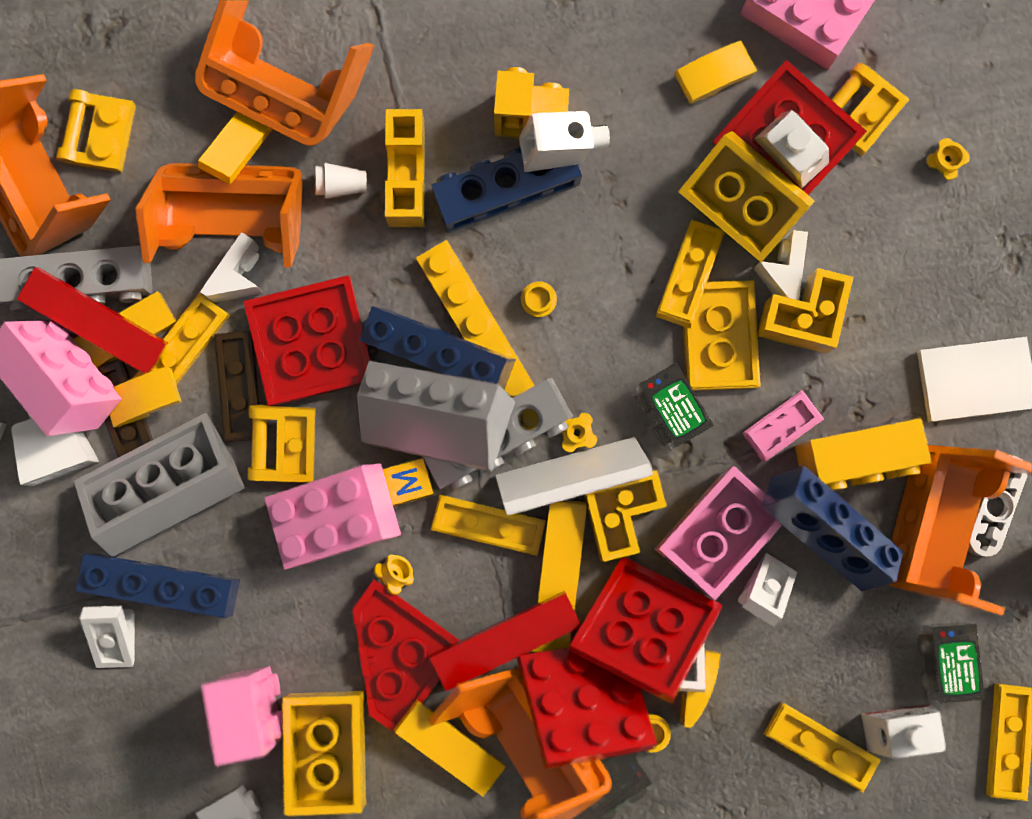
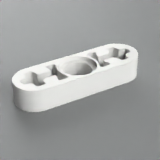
M1015 473L1014 478L1008 479L1006 489H1010V493L1003 491L998 496L1004 502V511L1000 516L995 517L991 515L987 510L989 499L981 498L968 551L971 554L988 557L1000 551L1027 474ZM981 520L998 523V526L988 527V524L981 523ZM987 530L986 538L991 540L989 546H982L980 549L981 542L976 540L977 534H984Z

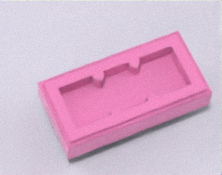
M801 390L742 434L761 460L766 462L824 420V418L804 391Z

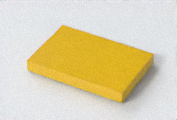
M754 280L707 282L691 328L683 326L686 384L691 391L760 388Z

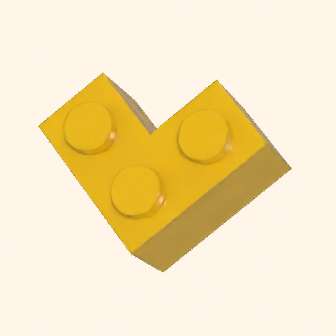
M510 67L505 71L497 70L494 108L495 136L519 138L531 114L568 112L569 88H562L557 83H543L541 86H534V73H527L523 68Z
M817 268L807 278L802 301L773 294L765 301L757 333L758 337L825 354L836 349L853 277Z
M657 470L652 471L653 475L583 495L585 503H587V511L600 561L604 562L640 553L631 516L667 507Z

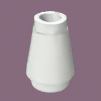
M324 163V166H315V195H324V199L366 192V171Z

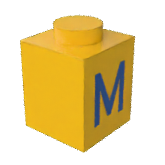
M423 458L383 469L393 507L435 495L427 464Z

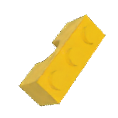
M386 109L385 145L388 159V180L385 181V218L389 227H424L425 122L422 109Z

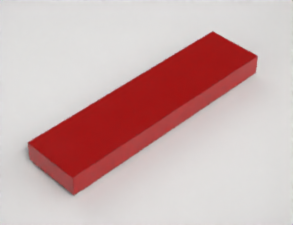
M34 267L17 300L144 374L153 371L168 345V342L40 267Z
M563 591L431 654L430 660L445 691H448L459 684L474 679L520 655H524L580 628L581 624L566 592Z

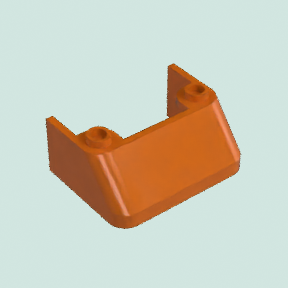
M219 0L195 72V83L199 91L205 96L304 145L311 146L324 141L355 98L375 45L368 42L350 47L342 69L328 72L323 77L320 87L317 88L258 59L263 46L262 35L254 25L243 20L249 0Z
M44 74L0 81V221L15 250L21 257L41 255L90 229L111 200L108 193L89 198L81 193L69 196L40 141L47 127V116L36 102L47 81Z
M171 163L161 166L135 208L143 263H151L159 246H164L170 250L181 249L192 240L194 234L239 236L242 232L247 236H263V243L267 248L276 253H283L284 268H291L300 243L302 172L293 167L245 165L229 185L198 168V164Z
M928 445L932 463L919 465L921 473L908 475L891 542L903 551V556L896 582L888 585L958 606L1003 616L1005 608L978 599L980 593L979 576L974 571L963 567L981 498H997L1006 489L1010 472L1032 474V464L998 450Z
M519 667L457 685L428 719L431 725H435L460 717L464 726L471 734L479 738L497 736L533 795L521 807V819H572L600 800L611 788L610 775L600 759L548 769L544 768Z

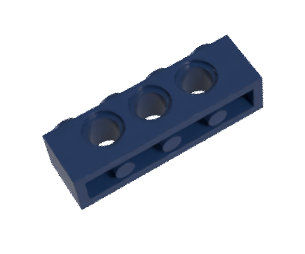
M516 148L504 154V158L492 163L490 160L480 161L472 165L470 171L459 175L456 172L444 174L437 178V183L431 186L447 233L579 186L582 173L578 164L548 169L549 171L545 175L536 176L531 172L524 171L521 148ZM502 175H509L515 180V183L509 188H502L496 184V180ZM469 187L478 188L482 192L478 199L472 201L465 199L462 193Z
M375 306L371 307L359 340L442 374L499 384L504 390L516 361L514 358L386 308Z
M803 465L770 478L761 507L860 591L896 582L903 551L807 467Z
M83 554L76 591L225 618L233 616L240 579L102 554Z

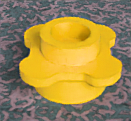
M944 138L939 141L938 149L935 153L928 155L926 162L928 167L939 170L944 179L953 180L958 176V169L962 165L967 164L970 157L968 152L959 143L953 142L949 138ZM946 156H949L951 158L950 162H947L945 160Z
M581 413L579 417L565 421L569 428L562 431L564 440L562 448L566 452L571 453L576 448L583 446L592 448L596 445L597 437L592 433L591 428L593 419L589 414ZM574 430H580L581 434L579 436H575Z
M389 555L385 563H378L373 569L375 576L380 578L381 583L387 587V591L392 595H398L404 585L410 586L414 580L411 564L401 556Z

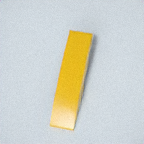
M562 500L549 504L537 604L565 591L575 610L587 503ZM572 632L532 650V652L569 648Z

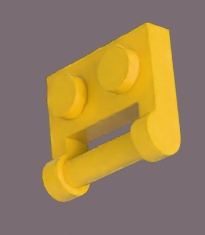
M857 63L850 71V78L831 100L840 108H843L861 85H866L871 89L850 115L867 131L852 148L859 155L863 156L909 101V98L867 65Z
M71 89L68 98L71 107L62 147L57 149L56 159L67 164L122 173L136 109L135 103L131 100ZM87 107L93 108L94 114L84 153L78 152L77 146Z
M266 405L249 406V418H252L251 467H248V480L279 482L314 481L316 408L273 407ZM267 419L277 420L276 468L266 467Z

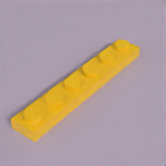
M445 240L416 257V261L463 339L516 359L505 387L506 393L511 398H514L535 386L448 241ZM530 408L526 409L522 414V423L526 428L535 429L539 424L537 412Z

